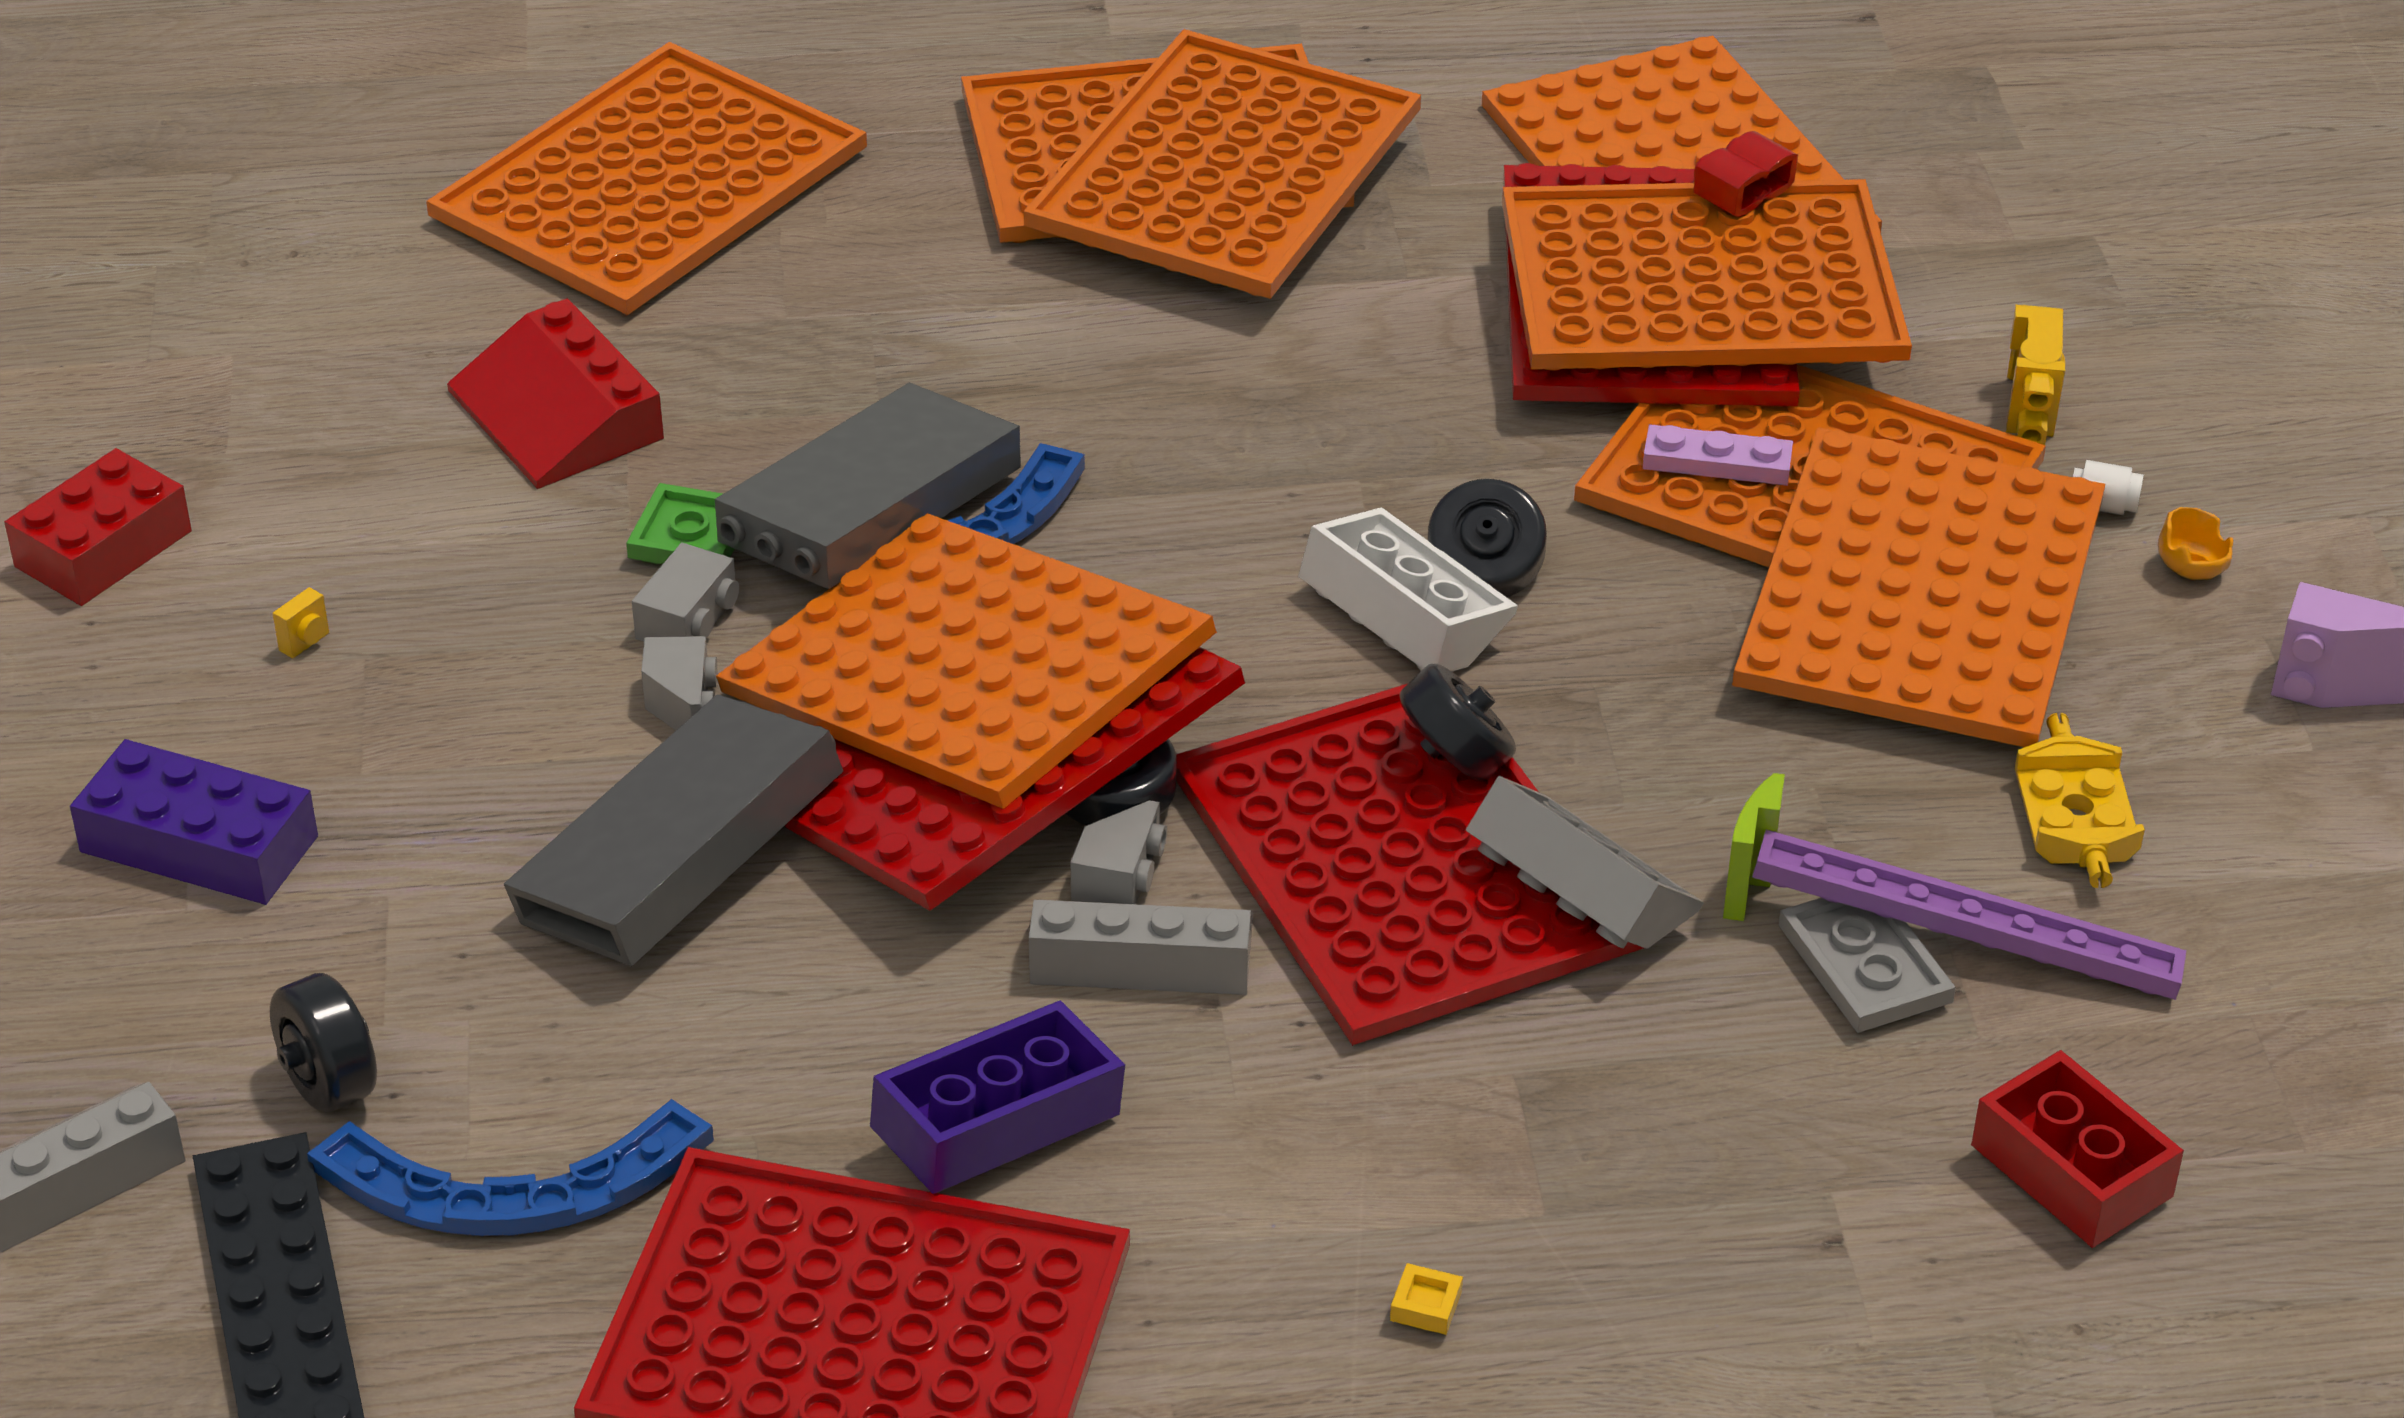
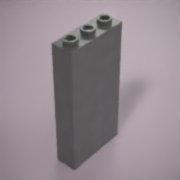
M909 382L715 499L718 542L830 589L840 583L841 578L846 573L858 569L876 554V551L881 546L891 542L909 528L916 519L923 517L927 513L942 518L1021 468L1020 426Z
M717 694L504 883L520 924L632 967L843 772L836 752V742L829 730L821 726H814L789 718L783 714H777L752 706L746 702H740Z

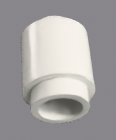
M2086 460L2084 469H2074L2073 477H2082L2089 481L2106 484L2100 508L2101 512L2124 515V511L2137 513L2144 474L2132 473V467Z

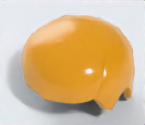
M2178 507L2168 512L2158 538L2157 546L2163 562L2178 575L2191 580H2209L2229 568L2232 560L2233 538L2228 537L2224 540L2221 537L2220 519L2214 514L2198 508Z

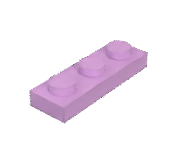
M1649 424L1644 450L1643 469L1788 486L1793 441L1777 439L1771 436L1757 437L1730 434L1724 431H1703L1680 428L1673 425L1659 426Z

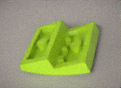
M1773 773L1763 781L1747 800L1738 817L1731 844L1723 919L1744 921L1749 885L1771 886L1770 882L1756 879L1752 876L1766 829L1778 832L1785 774Z

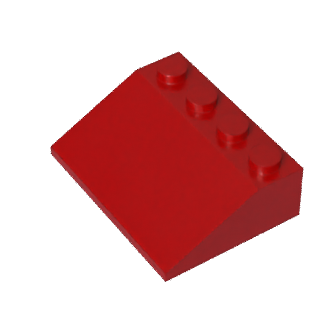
M568 298L549 303L545 307L525 314L447 383L448 391L537 489L664 439L660 393Z

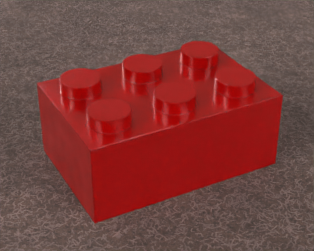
M117 448L4 521L14 567L80 606L92 600L192 531L184 486Z
M2062 1050L2057 1051L1979 1099L1971 1146L2091 1248L2099 1245L2174 1197L2184 1153L2181 1147Z

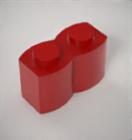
M1756 131L1744 133L1732 139L1726 148L1716 149L1699 159L1694 169L1693 193L1734 216L1746 215L1757 208L1764 199H1772L1781 195L1794 183L1798 154Z

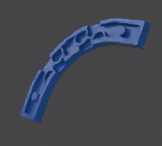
M1040 443L1016 479L1002 493L985 504V512L967 521L961 516L948 521L1015 544L1039 528L1060 507L1085 469V454Z
M671 1099L616 1143L592 1156L569 1164V1173L536 1181L535 1173L510 1177H484L483 1184L452 1181L451 1173L430 1168L403 1157L350 1121L309 1151L307 1156L308 1161L313 1164L315 1173L371 1210L394 1220L424 1229L452 1234L513 1236L569 1226L621 1207L652 1190L678 1171L688 1147L703 1150L714 1141L711 1124Z

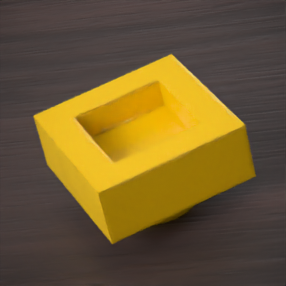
M310 587L272 612L279 651L292 659L330 633L324 596Z
M1407 1263L1391 1304L1390 1321L1447 1335L1462 1294L1463 1277Z

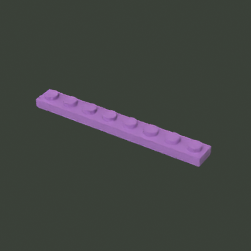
M1767 829L1765 831L1753 878L1770 882L1777 887H1788L1819 896L1829 902L1843 903L1874 912L1881 917L1895 918L1926 927L1936 933H1946L1980 943L1988 948H1998L2026 956L2040 963L2053 964L2078 971L2095 979H2105L2133 987L2147 994H2157L2176 1000L2182 984L2187 950Z

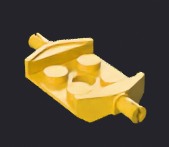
M2053 713L2046 720L2051 738L2019 749L2015 763V773L2037 853L2051 864L2079 863L2080 867H2087L2090 885L2098 888L2099 878L2101 888H2105L2113 881L2108 862H2126L2141 849L2145 831L2143 824L2135 823L2121 775L2122 749L2111 744L2072 735L2068 716L2060 713L2061 722L2059 723L2058 714ZM2070 809L2083 811L2086 815H2074Z

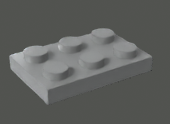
M1823 898L1780 910L1778 926L1857 1033L1953 1003L1956 987L1905 921L1881 917L1874 912L1843 903L1829 902Z

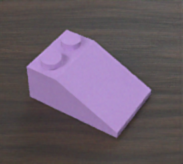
M2300 582L2287 620L2271 695L2320 708L2404 703V607Z

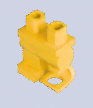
M2016 304L2010 335V349L2012 350L2007 378L2012 380L2013 384L2006 421V432L2017 433L2018 437L2045 445L2047 436L2054 437L2065 375V356L2062 352L2063 309Z

